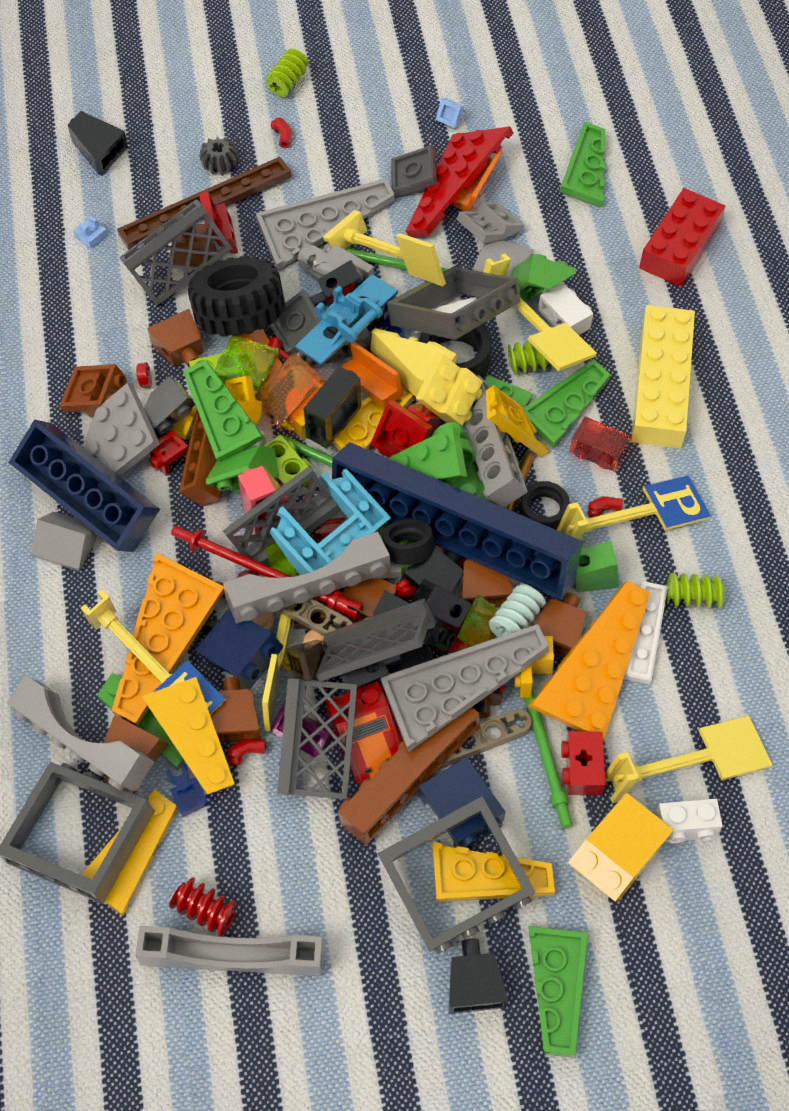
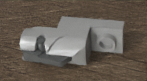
M307 244L301 249L297 258L299 259V267L317 281L352 260L362 283L371 274L374 275V266L338 245H335L327 252Z

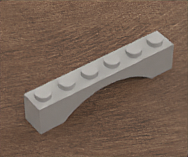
M375 532L352 540L335 560L307 574L285 578H269L248 574L223 582L225 597L236 624L250 621L258 616L277 612L284 607L296 603H304L308 599L327 595L347 586H354L373 577H381L385 573L390 572V555L379 533Z
M27 675L23 677L7 702L8 705L15 709L13 713L15 716L25 722L31 720L34 723L32 725L33 729L45 736L47 733L52 735L51 742L63 749L66 746L70 748L69 755L82 763L85 760L90 763L88 768L102 777L106 774L110 777L108 783L121 791L126 787L136 792L155 762L136 748L122 741L111 743L84 741L67 722L61 707L59 694Z
M140 926L135 956L141 966L321 976L323 940L321 936L304 935L270 938H231L197 934L169 927Z

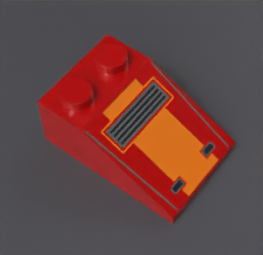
M378 681L357 689L350 770L357 787L367 778H372L378 772L381 763L385 759L391 758L398 751V747L402 743L389 705ZM351 691L332 698L340 709L350 702ZM326 700V712L330 719L338 711L329 700ZM349 707L343 712L347 717L349 716ZM341 714L331 722L335 735L338 738L347 731L348 723ZM347 735L341 740L345 747Z

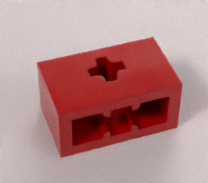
M568 731L566 741L561 742V757L566 758L567 768H562V784L567 785L568 795H602L605 788L603 732ZM578 760H583L585 766H581V762Z

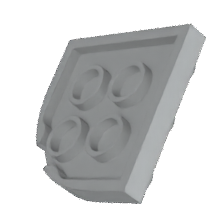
M126 383L96 410L86 439L85 450L118 476L124 474L160 444L133 385Z

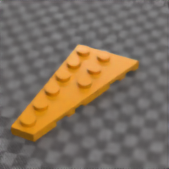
M155 552L153 569L151 574H149L145 598L142 599L133 637L169 674H172L225 591L224 586ZM130 651L126 657V667L123 678L120 679L112 712L114 715L138 727L149 710L142 696L152 693L161 685V682Z
M630 581L622 583L605 605V609L599 617L592 622L585 635L581 636L560 663L551 679L547 680L540 693L527 707L577 731L603 732L604 740L651 592Z

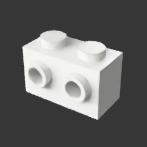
M564 282L540 295L538 311L553 327L567 323L578 335L591 328L593 318L591 308L584 304L577 297L575 291L569 289Z
M717 799L659 803L655 812L656 816L674 829L665 841L669 843H681L686 840L697 839L699 841L712 840L717 837L723 827Z

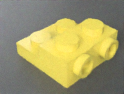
M437 354L416 400L446 423L456 422L463 426V423L468 422L472 416L470 409L473 402L482 395L480 387L483 381L469 369L460 368L445 355Z

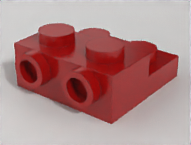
M391 400L385 406L370 445L378 449L382 455L391 457L428 439L433 426L394 400Z

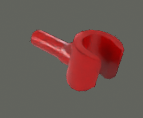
M272 337L266 348L267 354L271 357L280 356L295 366L298 360L281 349L282 341L280 339Z

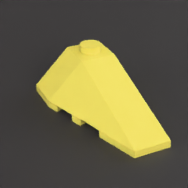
M376 328L372 330L370 350L381 361L398 372L400 382L415 397H417L437 354L445 355L456 364L457 354L436 342L429 341L426 344L418 342V338L410 337L405 339L401 338L397 333Z

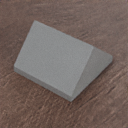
M53 511L37 519L31 555L32 557L80 572L98 535L77 518Z

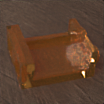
M294 352L255 394V398L262 402L263 413L268 417L271 414L274 416L272 422L283 431L287 428L290 432L294 433L296 429L291 425L292 421L304 410L307 403L326 381Z

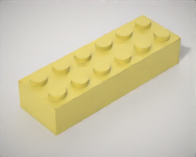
M646 305L641 327L631 442L673 448L682 447L687 428L695 311Z

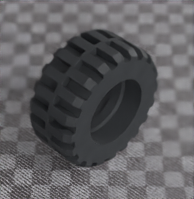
M247 256L231 257L224 261H216L212 265L203 267L202 271L196 272L188 285V295L194 320L202 330L212 335L219 334L222 337L233 335L234 337L244 333L251 334L258 329L262 330L266 328V325L274 323L276 318L280 317L285 307L279 271L268 260H260L254 256L251 258H247Z

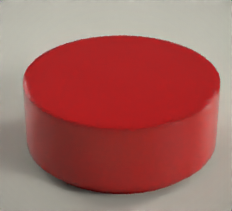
M147 362L138 363L136 374L140 387H151L152 376L149 364Z

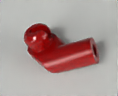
M275 118L270 124L271 129H274V132L281 133L279 145L283 148H288L293 131L283 118Z
M601 496L588 503L587 515L589 517L601 516V510L604 509L621 511L623 499Z
M403 579L395 585L396 590L399 592L398 596L407 600L413 599L418 590L416 585L410 586L407 579Z
M241 739L228 748L226 753L228 755V763L230 765H240L243 761L242 756L247 753L265 754L266 740Z

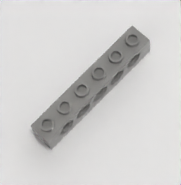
M477 375L483 381L480 387L482 395L473 402L470 409L472 416L468 422L463 423V427L467 430L468 441L475 453L474 461L479 468L477 474L485 487L483 489L484 496L489 502H495L504 508L528 491L508 433H502L497 425L487 418L486 390L491 386Z

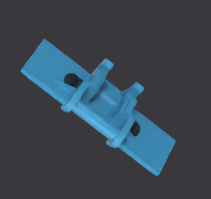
M373 274L346 296L343 295L342 288L338 286L333 290L334 302L326 310L321 302L315 307L317 319L320 323L296 344L295 348L322 366L343 345L346 346L349 342L354 343L357 340V335L375 318H380L383 315L382 308L398 294V290Z

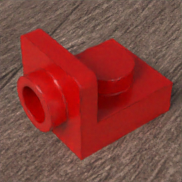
M173 430L158 439L160 444L150 452V464L156 471L161 470L165 476L170 474L169 465L188 452V445Z

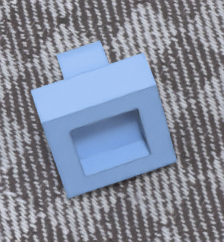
M446 97L442 98L435 120L452 128H457L463 114L464 105Z
M89 216L88 220L80 223L79 227L73 230L75 237L90 249L108 236L106 228L100 225L92 216Z

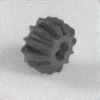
M217 136L215 140L208 138L207 143H202L199 156L204 170H209L211 174L219 172L221 175L223 171L230 173L231 168H236L238 151L233 141H228L227 137L219 139Z

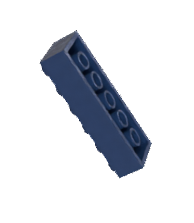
M34 419L8 462L117 551L134 552L160 511L158 506L53 423Z

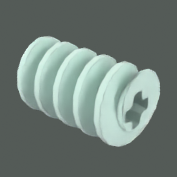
M520 584L513 589V592L507 597L501 608L496 611L495 616L490 619L489 627L497 637L528 628V623L534 621V615L539 614L540 608L545 606L546 601L531 586Z

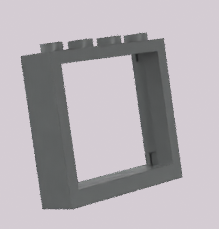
M452 267L443 272L446 282L444 286L426 281L387 302L392 326L456 340L520 303L521 299L517 278ZM458 293L480 297L451 314L431 309Z
M50 762L0 844V857L11 866L104 904L155 810L148 802L149 798L141 792L134 791L129 793L125 789L121 791L111 784L101 782L99 777L90 772L81 774L69 764L62 763L58 765ZM61 780L132 808L93 880L20 850Z
M483 796L378 853L384 868L429 952L435 950L439 954L453 946L451 940L462 935L463 939H466L480 931L477 927L478 925L487 920L490 925L506 917L504 913L506 909L515 906L516 910L532 902L530 896L535 893ZM481 814L522 889L432 938L393 862Z

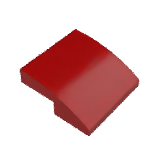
M208 191L200 193L202 206L233 248L229 252L233 254L239 253L232 218L225 204L215 206ZM204 218L205 227L208 230V222ZM213 239L222 248L224 247L221 240Z

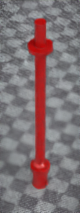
M174 526L171 530L172 536L190 543V551L197 552L202 548L265 577H292L205 539L204 530L198 529L197 532L192 533L178 526ZM338 590L327 595L314 597L325 602L328 608L335 612H341L355 620H358L361 614L353 611L352 608L362 612L364 609L363 603L343 596V592Z

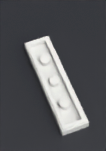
M641 581L640 587L651 593L623 679L650 685L668 586Z

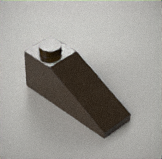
M316 639L285 648L292 675L304 681H309L316 677L327 645L322 644L321 640Z

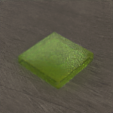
M232 336L214 370L224 382L242 376H251L253 389L260 392L279 354L278 349Z

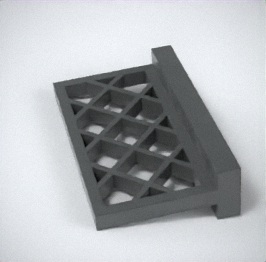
M196 199L119 258L157 306L188 283L196 272L202 271L203 267L207 265H212L233 248L210 218L202 204ZM202 218H205L208 222L207 234L195 232L196 223ZM181 234L190 235L188 248L175 247L176 239ZM194 236L206 238L204 250L192 249ZM210 239L221 240L224 247L217 252L209 251ZM161 249L170 250L169 263L156 261L157 252ZM175 251L187 252L185 265L173 263ZM191 253L204 254L203 261L199 266L190 265ZM141 264H151L150 277L139 276L135 269ZM155 265L168 267L166 279L154 278ZM172 267L184 269V276L179 281L170 280ZM153 282L165 283V290L158 297H155L151 292Z
M308 466L224 529L223 532L242 555L269 565L283 554L269 530L270 526H274L273 528L277 529L281 518L273 519L275 512L283 506L308 535L341 511V509L330 496L313 469ZM311 477L309 486L301 487V484ZM297 495H305L303 502L295 503ZM289 496L287 503L279 504L283 497ZM263 512H268L265 519L257 520L258 516ZM254 527H262L260 534L252 535ZM242 528H246L244 535L233 536Z
M425 599L326 633L323 639L327 649L316 673L319 682L422 647L427 630L434 628L436 625V620Z
M288 678L277 794L348 799L357 684L304 681ZM306 686L318 687L325 695L313 707L305 698ZM323 687L334 689L331 692L327 693L323 689ZM338 689L351 690L350 702L342 709L330 697ZM328 699L338 712L325 722L315 709ZM304 704L309 708L306 713H304ZM349 707V716L347 717L343 712ZM312 712L322 723V726L309 735L303 728V719ZM341 714L348 723L347 731L338 738L328 724ZM323 728H326L335 741L322 751L312 738ZM303 732L307 738L301 743V737ZM347 735L345 747L341 740ZM310 741L320 754L307 764L300 756V748ZM338 743L345 751V759L335 766L325 753ZM323 756L333 770L320 780L310 766ZM300 761L304 767L298 772ZM344 764V773L342 775L338 769ZM307 769L317 783L309 790L297 789L298 776ZM336 772L343 781L342 793L330 792L323 784V781ZM320 785L324 791H316L314 789Z

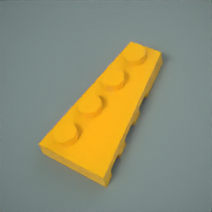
M196 677L142 696L207 795L235 785Z
M156 790L148 796V802L155 812L105 900L106 904L123 917L128 909V903L141 883L140 880L146 868L150 866L154 858L153 854L159 842H162L178 810L177 805ZM120 830L81 874L82 876L93 880Z
M432 842L436 902L504 899L522 889L505 857L498 856L497 853H481L471 851L465 847L457 846V848L443 846V843ZM516 857L535 890V893L530 897L554 896L552 863Z

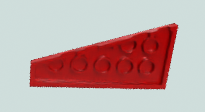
M510 126L452 134L436 167L437 184L426 188L406 229L408 236L422 237L429 236L445 217L444 211L450 204H456L460 199L458 194L462 189L467 190L488 165L487 159L493 153L497 154L502 148L501 142L505 138L509 139L514 134Z

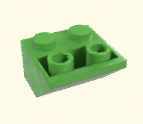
M534 254L513 268L511 278L518 279L520 298L531 301L575 274L576 268L568 266L566 262L551 261L544 255Z
M258 445L240 451L222 461L217 460L206 478V485L217 487L220 491L229 490L233 491V494H241L238 475L243 474L248 469H255L263 466L275 480H278L275 449Z

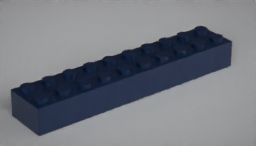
M351 442L332 458V479L342 478L343 469H347L391 517L387 522L388 524L404 519L424 521L430 525L433 531L435 545L523 584H527L559 600H562L576 582L583 541Z

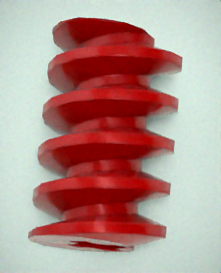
M191 877L187 882H183L173 894L169 908L175 909L177 907L179 914L187 913V918L191 921L197 919V923L201 927L207 924V929L210 932H215L218 929V936L223 937L234 920L236 901L232 900L227 905H224L226 897L224 894L215 900L216 890L212 888L205 894V883L203 882L197 888H194L196 880L194 877Z

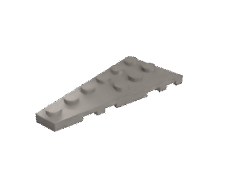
M387 178L258 212L256 213V220L275 267L279 270L296 260L299 252L305 245L311 244L318 247L326 241H324L323 236L354 210L360 211L363 219L392 203L395 199V194Z
M536 624L381 677L382 686L407 751L413 750L548 653L549 647L539 625Z

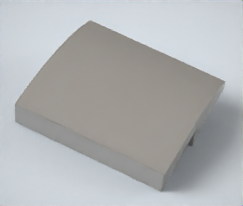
M480 202L477 211H461L457 217V221L482 243H491L505 239L519 232L524 227L521 221L498 202Z
M504 240L485 243L478 255L473 270L483 272L486 259L490 258L495 263L500 260L501 254L505 253L511 259L506 277H511L513 268L532 256L533 249Z

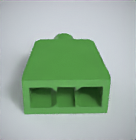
M612 541L581 549L575 582L577 592L619 587L617 562Z

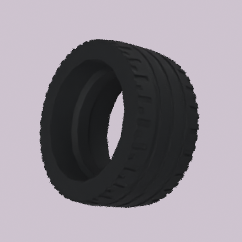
M482 324L456 340L421 332L419 342L427 344L431 341L441 344L448 341H460L472 346L478 352L477 356L467 362L457 363L456 365L460 368H467L476 376L479 375L484 379L490 367L492 355L491 336L485 325Z

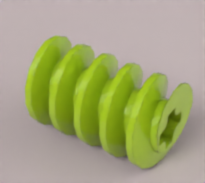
M295 48L288 49L276 63L275 67L272 68L271 72L268 73L266 77L267 86L276 96L281 98L287 97L293 86L305 74L309 61L304 53Z
M524 342L523 348L520 343H515L513 349L508 344L509 364L514 375L517 374L518 367H521L523 372L527 373L528 366H531L533 372H536L537 365L539 364L542 370L546 371L547 363L550 362L533 345L531 346L530 342ZM550 363L552 369L555 370L556 368Z
M670 573L667 580V604L670 599H673L675 607H678L680 601L684 600L685 606L689 608L691 601L695 600L696 607L700 608L702 601H705L707 609H710L713 601H716L718 609H722L725 587L724 581H721L718 575H714L710 581L709 576L704 574L699 581L697 574H692L690 579H688L687 574L682 573L678 579L675 573Z

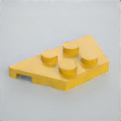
M495 385L487 389L486 406L488 420L497 425L502 433L505 434L507 432L511 435L516 443L521 442L540 457L548 453L547 446L535 439L534 434L537 433V430L522 406Z

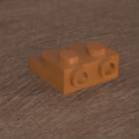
M116 364L75 367L59 407L64 412L85 411L89 417H94L96 410L127 383L126 376Z

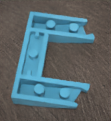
M343 469L342 478L330 479L328 472L323 473L319 477L336 504L348 518L320 543L317 544L283 506L277 512L281 520L277 529L271 528L270 534L300 575L324 567L335 560L352 540L379 531L391 518L347 469Z

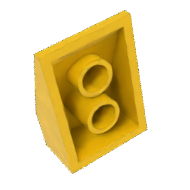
M626 793L588 836L568 863L611 899L618 901L624 896L674 829L629 793Z

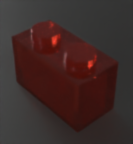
M584 416L572 437L570 453L580 459L593 462L603 469L616 472L628 450L631 436Z

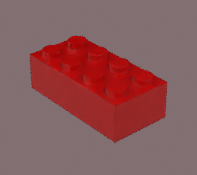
M683 188L644 247L639 269L682 287L721 225L726 205Z

